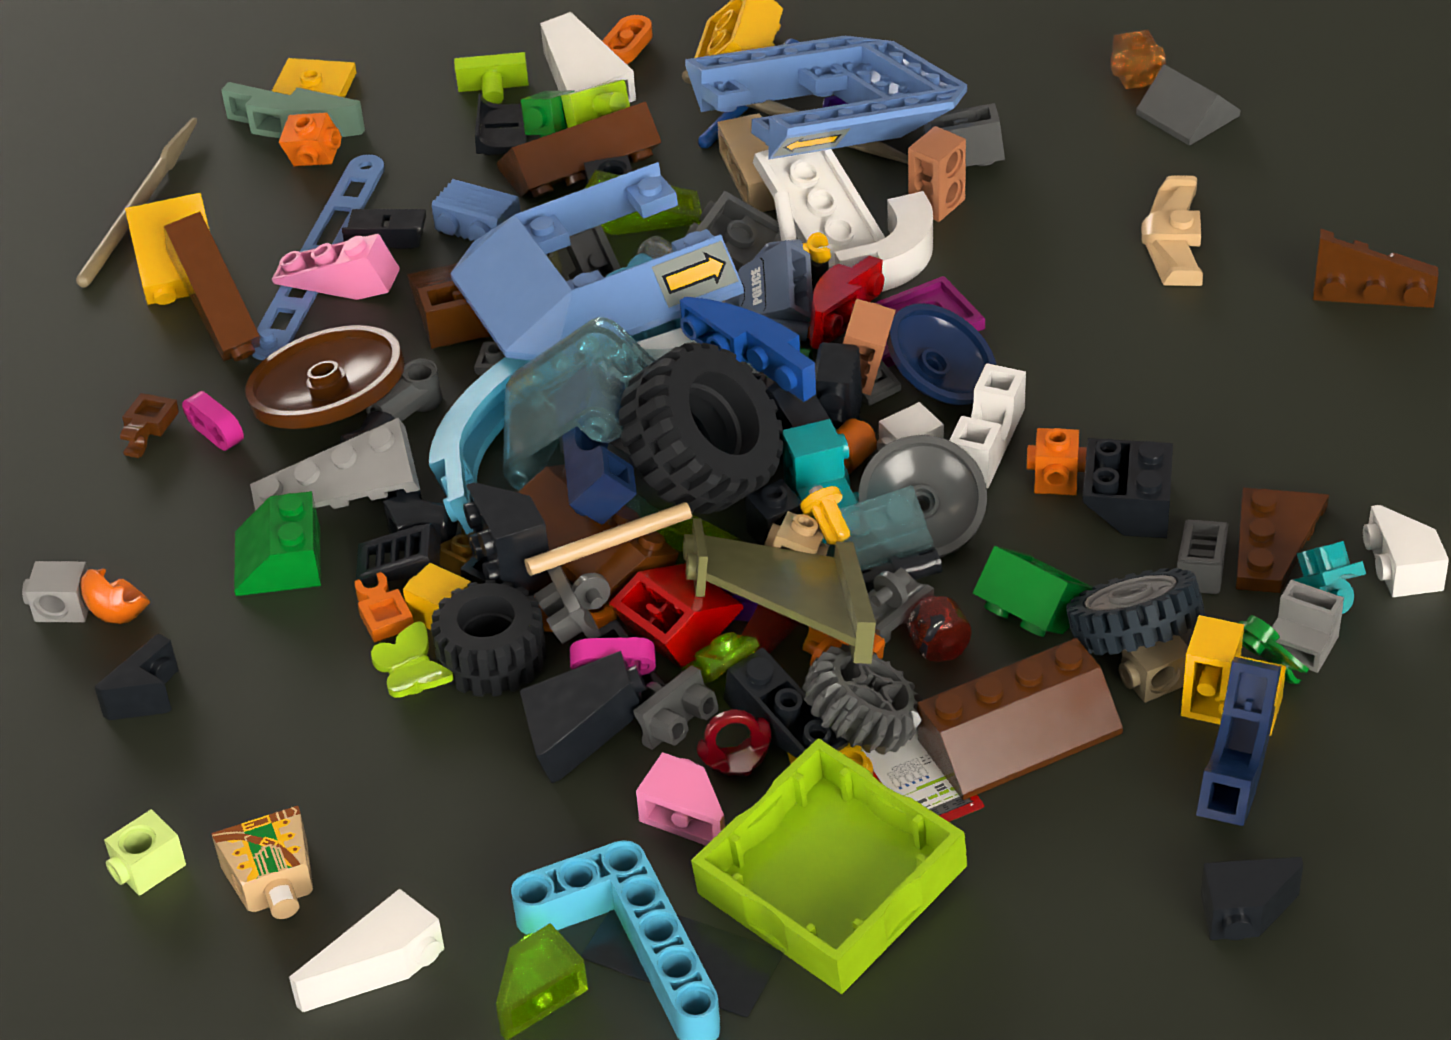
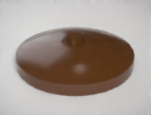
M362 325L330 328L292 341L265 358L254 369L247 381L245 388L246 398L254 416L269 426L284 429L322 426L359 413L383 398L401 378L405 361L399 342L386 330Z

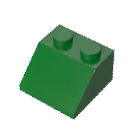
M312 491L270 496L235 531L234 591L236 596L321 586L320 526Z
M994 545L973 594L986 600L985 609L1004 618H1008L1011 613L1023 619L1020 627L1044 637L1046 631L1063 634L1070 627L1066 610L1067 604L1071 603L1070 600L1074 597L1080 596L1081 592L1093 590V586L1029 554Z

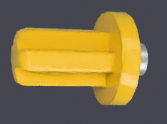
M821 485L812 488L809 491L810 495L800 504L803 514L815 517L829 545H835L836 542L847 540L850 537V530L837 505L842 500L840 489L836 486L823 488Z

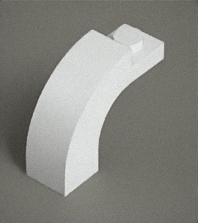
M924 191L887 199L888 231L890 235L874 243L836 251L835 265L838 263L852 267L868 256L883 259L882 274L885 281L882 292L901 286L916 277L930 261L933 251V210Z

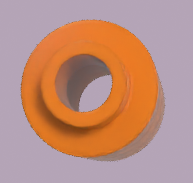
M848 419L836 430L838 434L843 433L848 443L849 458L844 459V465L848 474L852 473L877 448V440L873 428L868 423L857 419Z

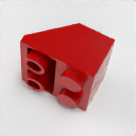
M685 563L639 571L609 602L631 633L638 638L652 641L657 652L683 671L697 660L744 609L741 602L706 581L705 597H696L694 581L686 580Z

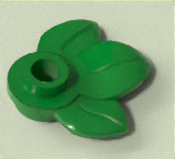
M1250 615L1245 622L1239 621V624H1244L1242 646L1251 653L1266 659L1267 662L1286 666L1285 681L1294 685L1299 684L1302 679L1296 678L1292 670L1307 673L1309 668L1276 642L1280 638L1279 634L1269 624L1254 615Z

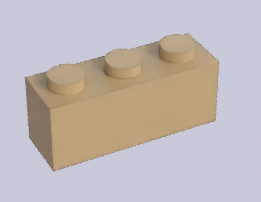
M760 113L717 122L719 152L742 200L761 212L775 210L774 198L753 164L755 153L769 149L765 142L751 133L752 119L760 118Z

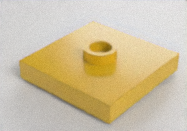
M288 58L272 91L291 95L298 87L345 98L357 73L355 62Z

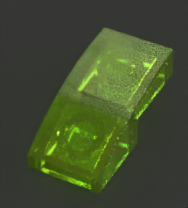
M734 632L720 635L711 642V645L696 652L694 655L695 660L684 666L682 670L684 671L690 666L696 667L701 670L704 684L711 682L726 673L728 668L754 653L759 643L756 637L736 635Z

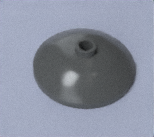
M931 435L908 436L889 443L869 461L860 481L858 494L859 510L869 533L880 545L892 553L904 557L934 546L940 558L965 546L981 526L987 505L986 483L975 460L957 444ZM918 500H924L928 503L929 508L926 511H918L914 508L913 504Z

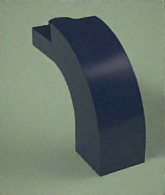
M1234 657L1232 660L1221 723L1211 759L1204 770L1196 816L1244 826L1253 803L1274 717V703L1281 666Z

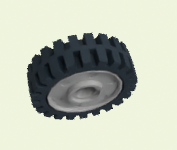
M1163 568L1154 573L1153 570L1143 571L1140 575H1135V573L1125 575V578L1120 580L1114 578L1108 580V584H1098L1092 587L1093 590L1081 592L1080 596L1071 599V603H1068L1066 606L1074 639L1077 638L1089 653L1094 652L1095 655H1103L1108 651L1110 655L1119 654L1125 649L1127 652L1137 651L1140 646H1145V648L1156 646L1155 642L1158 641L1165 643L1173 640V635L1182 636L1188 632L1187 629H1194L1198 616H1205L1196 576L1187 569L1182 571L1181 568H1174L1170 571L1169 568Z

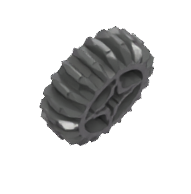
M843 644L840 648L831 646L827 652H823L819 658H816L809 668L810 672L806 676V681L802 688L806 693L805 702L812 706L811 714L821 718L823 728L830 727L836 733V738L842 737L846 739L851 747L859 745L867 753L875 750L879 754L885 755L888 751L897 752L918 731V725L922 719L917 712V703L922 701V697L914 692V683L904 679L903 671L894 669L890 665V661L885 662L881 660L875 652L872 655V664L853 663L848 645Z

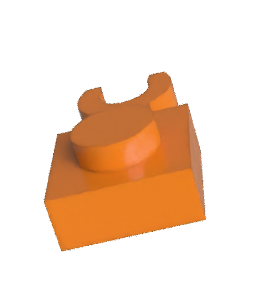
M382 572L376 574L378 581L376 587L366 588L360 579L355 581L359 613L374 643L398 635L414 623L413 616L399 589L389 592L387 577Z

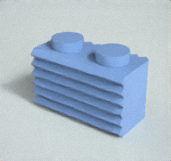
M452 179L451 183H448L447 188L444 187L443 192L440 191V195L436 196V200L432 201L435 229L452 236L455 234L458 238L461 236L464 240L468 238L470 241L477 240L513 215L521 212L518 196Z

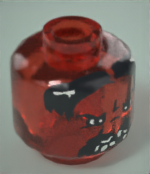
M929 596L921 599L913 607L906 624L908 633L920 654L927 660L935 662L953 660L960 656L969 644L972 636L970 623L959 605L950 597Z

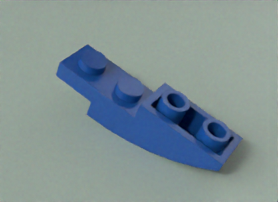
M687 296L680 300V326L687 338L695 340L700 344L716 345L719 351L721 349L729 350L736 354V360L750 363L756 371H761L778 383L784 391H789L803 402L816 395L815 362L800 352V340L797 333L764 315L732 304Z

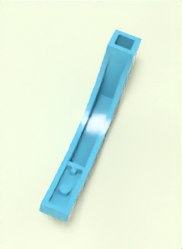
M584 354L559 364L505 357L467 388L443 418L432 440L429 452V466L447 497L443 499L448 516L452 522L459 520L466 534L474 532L469 527L463 510V504L469 503L466 485L473 482L477 483L479 465L487 448L499 432L527 406L551 390L577 378L586 369Z

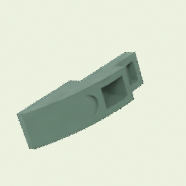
M228 82L221 89L227 119L249 123L251 134L280 138L289 115L328 113L342 137L360 135L365 131L361 103L358 100L298 87L291 95Z

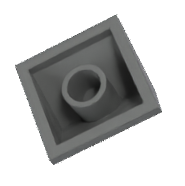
M1164 64L1138 105L1136 115L1190 146L1239 117L1241 110L1213 91Z

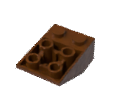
M457 263L407 274L431 349L491 336L452 281L450 273Z

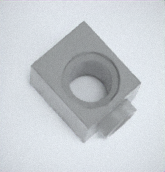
M35 561L30 579H25L22 589L23 601L30 606L34 622L86 621L89 609L84 602L80 589L81 578L88 570L86 562Z

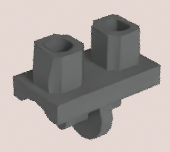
M561 566L547 570L553 582L535 593L534 596L548 616L546 620L562 644H565L581 632L587 638L600 637L602 634L589 610L601 608L608 600L611 588L606 578L598 573H587L581 575L571 585Z
M903 568L898 569L895 573L883 571L877 575L873 581L874 589L868 593L876 621L875 633L884 638L886 644L891 640V631L901 623H907L911 612L918 605H920V610L917 618L921 616V607L934 598V588L928 584L918 583Z
M690 666L664 687L656 682L646 684V690L641 692L644 703L633 710L643 731L642 743L653 750L663 741L674 746L686 737L689 730L687 722L694 716L708 720L718 712V704L715 692L704 686L701 670Z

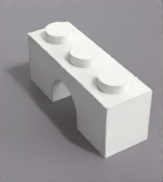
M987 363L974 388L971 418L966 416L960 417L949 441L960 446L975 460L983 474L986 488H989L1025 409L1026 371Z

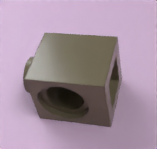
M1173 635V640L1165 643L1158 641L1155 642L1156 646L1149 648L1140 646L1137 651L1127 652L1126 649L1122 650L1121 664H1119L1120 677L1124 685L1129 689L1133 688L1144 703L1183 687L1188 646L1180 636Z

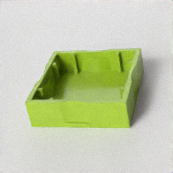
M818 738L773 781L766 794L756 804L736 816L691 860L699 895L783 952V954L840 994H843L967 867L964 831L914 799L887 788L869 770Z

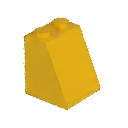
M201 193L125 208L147 305L155 303L166 305L174 302L176 299L188 297L189 294L167 253L164 226L199 211L208 226Z

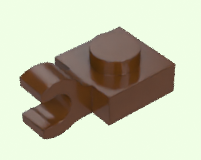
M140 393L122 416L124 428L120 433V439L129 441L128 446L123 451L125 456L140 458L146 450L149 435L162 436L179 413L176 399Z

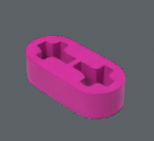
M199 391L182 402L183 411L191 425L221 450L226 451L243 441L244 433L235 416L204 391Z
M638 637L582 639L570 646V668L573 670L621 651L629 667L637 665L641 675L649 674L656 667L655 646L652 641Z

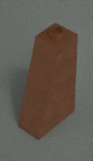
M199 211L165 225L164 234L167 253L223 362L231 358L234 361H241L250 357L256 352L255 348L260 346L259 333L201 212Z

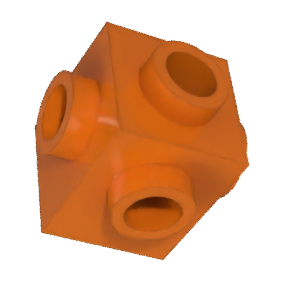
M328 113L296 114L288 116L279 139V144L293 166L332 164L337 149L341 145L342 136Z
M1037 428L1036 445H1028L1027 470H1035L1034 494H1077V472H1085L1087 447H1079V430Z

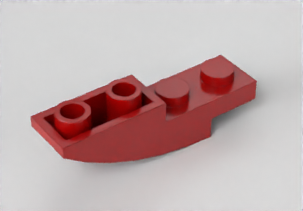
M868 256L852 267L837 263L819 279L815 286L812 300L809 335L812 348L818 349L821 343H830L846 332L856 299L870 302L880 295L885 281L882 274L883 259Z

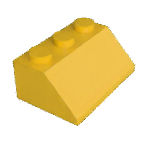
M730 0L707 20L694 58L775 46L773 40L781 27L779 21L783 8L774 0Z

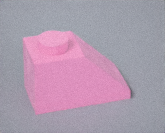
M662 752L636 790L639 821L707 845L725 828L724 813L703 766L697 765L689 759L678 758Z

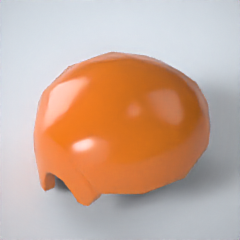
M105 569L87 570L81 578V594L86 606L97 618L115 624L128 623L150 604V600L125 579H118L109 583L104 578Z

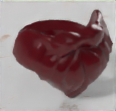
M732 709L723 711L713 717L707 724L704 732L705 740L701 739L698 741L697 753L702 761L714 771L716 770L727 776L747 777L757 766L763 763L765 755L768 753L771 742L770 723L763 717H759L756 720L752 714L744 710ZM742 723L750 729V737L738 746L720 748L716 744L717 733L728 724Z

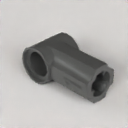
M425 358L413 359L404 365L402 379L383 398L366 408L367 415L370 412L382 411L391 414L395 419L399 418L400 421H403L415 411L427 412L437 408L441 404L442 395L436 364L432 360Z

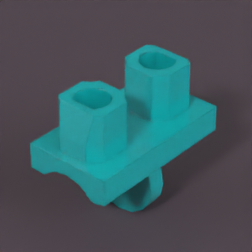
M1344 541L1297 553L1303 577L1293 580L1344 597L1342 614L1347 612L1354 602V590L1345 579L1365 575L1366 571L1363 561L1350 564Z

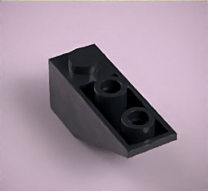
M763 647L727 669L723 699L732 709L744 710L752 714L756 720L759 717L765 718L770 723L771 743L796 758L818 738L838 751L849 745L846 739L842 737L836 738V733L830 727H822V719L811 714L812 706L808 705L804 700L805 692Z

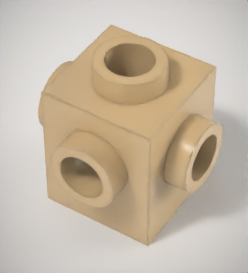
M789 511L781 526L773 523L765 542V546L826 556L830 545L822 542L824 536L814 518L804 514L797 515Z

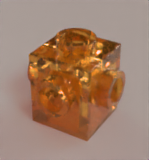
M1149 30L1114 35L1113 55H1111L1110 59L1113 75L1120 78L1125 89L1143 88L1151 85L1162 66L1166 64L1163 48L1161 46L1158 47Z

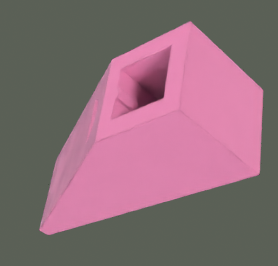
M378 233L366 237L355 236L348 241L332 245L325 243L315 249L303 252H289L281 258L271 280L277 285L358 300L389 293L400 267Z

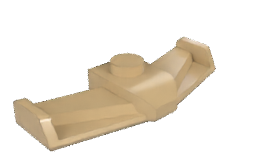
M1168 176L1158 189L1149 216L1142 222V243L1146 245L1164 286H1202V270L1198 267L1189 246L1200 247L1201 244L1200 211H1189L1197 190V178L1195 176Z

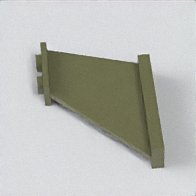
M693 518L692 534H684L683 560H686V580L694 581L696 597H705L706 581L847 643L853 663L872 664L876 621L853 542H836L834 557L706 536L703 531L702 519Z

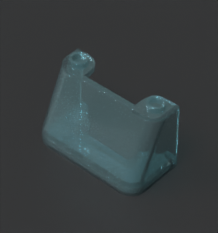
M604 317L591 319L516 370L507 382L504 407L503 473L510 485L517 491L545 468L560 442L559 437L576 426L590 439L598 442L609 443L621 437V432L624 431V428L619 425V411L623 407L620 404L624 389L628 387L629 381L635 374L656 360L613 320Z

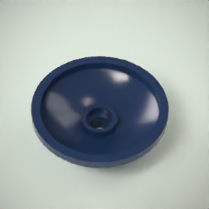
M932 304L908 305L899 310L893 318L887 338V345L891 358L901 375L914 388L934 400L955 405L973 404L974 388L986 363L996 365L994 355L982 335L959 315Z

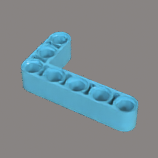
M617 841L525 873L513 882L511 894L518 929L528 936L546 935L614 909L678 1039L716 1040L719 1037L721 1026L717 992L649 860L638 844L632 841Z

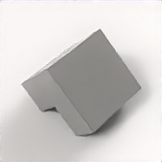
M1290 580L1280 597L1278 618L1272 626L1280 636L1276 642L1288 650L1309 670L1318 673L1339 637L1344 597Z

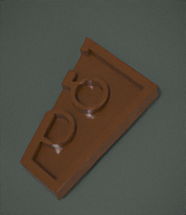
M1320 229L1313 300L1434 308L1439 277L1438 267L1394 252L1385 255L1368 249L1367 243L1355 239L1353 243L1345 242L1334 238L1333 232Z
M1243 487L1236 589L1274 593L1282 591L1298 562L1297 553H1300L1306 540H1310L1314 533L1316 522L1320 516H1323L1328 507L1329 494Z

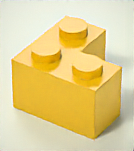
M1199 615L1186 652L1181 716L1220 725L1231 664L1234 657L1281 666L1274 703L1275 711L1270 731L1271 736L1283 697L1286 666L1242 657L1244 624Z

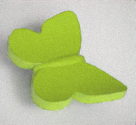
M421 621L415 622L401 631L396 637V644L378 643L374 645L371 651L373 666L380 672H389L390 674L387 678V688L389 695L394 698L417 694L425 689L447 684L454 680L451 670L434 661H429L427 656L429 650L428 632L425 624Z

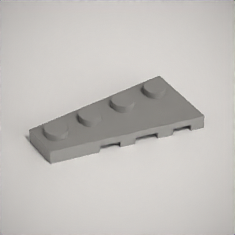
M399 418L250 484L255 511L270 496L312 491L316 508L330 505L333 509L349 506V500L368 496L372 501L388 497V492L404 489L406 493L420 490L406 427Z

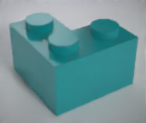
M830 419L783 430L784 482L801 501L810 495L809 491L816 486L821 485L823 488L830 486L838 487L842 494V500L837 505L850 530V537L858 536L859 517H861L858 502L859 493L852 492L849 474L844 465V459L849 458V447L845 435L837 433Z

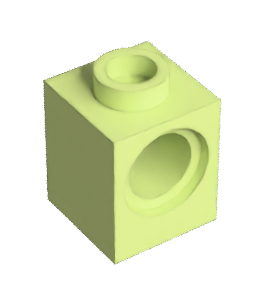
M152 809L104 839L110 857L106 861L110 874L118 884L122 885L126 882L139 896L186 866L178 835Z

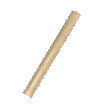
M686 502L527 558L524 560L526 570L532 576L688 520L692 517L690 507Z

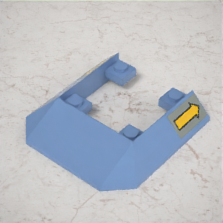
M846 35L691 58L685 61L701 112L712 110L732 112L738 106L763 103L766 100L775 101L807 95L827 97L834 94L848 103L752 119L751 133L769 146L768 160L901 138L954 109L967 92V84L894 41Z
M659 162L513 215L475 240L450 273L452 281L506 358L556 364L680 318V300L686 296L722 302L744 293L743 285L721 234L713 236L708 229L691 232L684 238L671 242L672 253L605 278L598 270L590 273L579 274L574 279L565 281L546 256V254L570 246L569 236L636 211L642 218H646L678 206L676 192L661 176Z

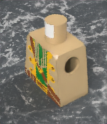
M298 805L211 833L221 869L247 911L257 912L270 908L272 916L276 919H286L297 913L299 910L297 898L309 895L313 890L307 838Z

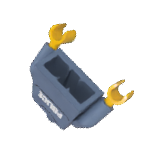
M816 232L805 243H802L801 239L765 244L754 259L742 266L738 271L744 293L725 300V303L764 315L797 333L799 340L806 342L810 335L808 322L811 321L813 300L810 257L816 263H825L830 260L831 252L826 247L829 245L827 237L820 232Z

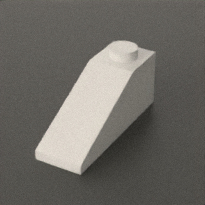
M398 889L289 977L297 1008L302 1012H306L409 979L423 966H428L434 962L439 953L444 950L439 919L401 889Z

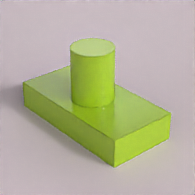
M525 52L454 58L459 92L482 90V96L485 100L500 104L504 100L503 88L529 86Z
M625 80L612 81L561 95L568 128L630 107Z

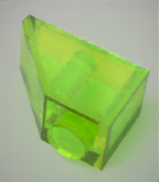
M551 923L535 933L525 935L517 944L509 948L496 1001L500 1032L505 1040L514 1037L588 990L584 959Z

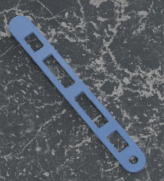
M361 155L349 162L300 252L320 246L316 244L335 210L349 212L342 227H348L352 209H364L385 169L384 162L380 157L376 155ZM364 166H371L369 169H361ZM351 181L365 183L358 197L343 196ZM342 227L332 244L344 242ZM281 285L257 328L260 336V346L255 348L256 352L252 356L256 359L264 360L279 348L292 342L318 292L307 290L303 298L288 297L293 287ZM279 312L294 314L286 330L271 329Z

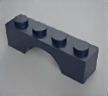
M591 364L558 395L569 505L577 514L583 517L588 516L603 525L637 494L633 466L607 449L612 432L619 422V411L623 407L620 405L623 385Z

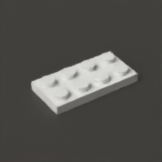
M769 149L755 153L753 164L773 198L774 194L780 191L789 193L797 238L805 243L816 232H820L827 237L829 245L826 247L831 252L829 269L835 265L836 251L874 243L885 238L831 149L769 160Z

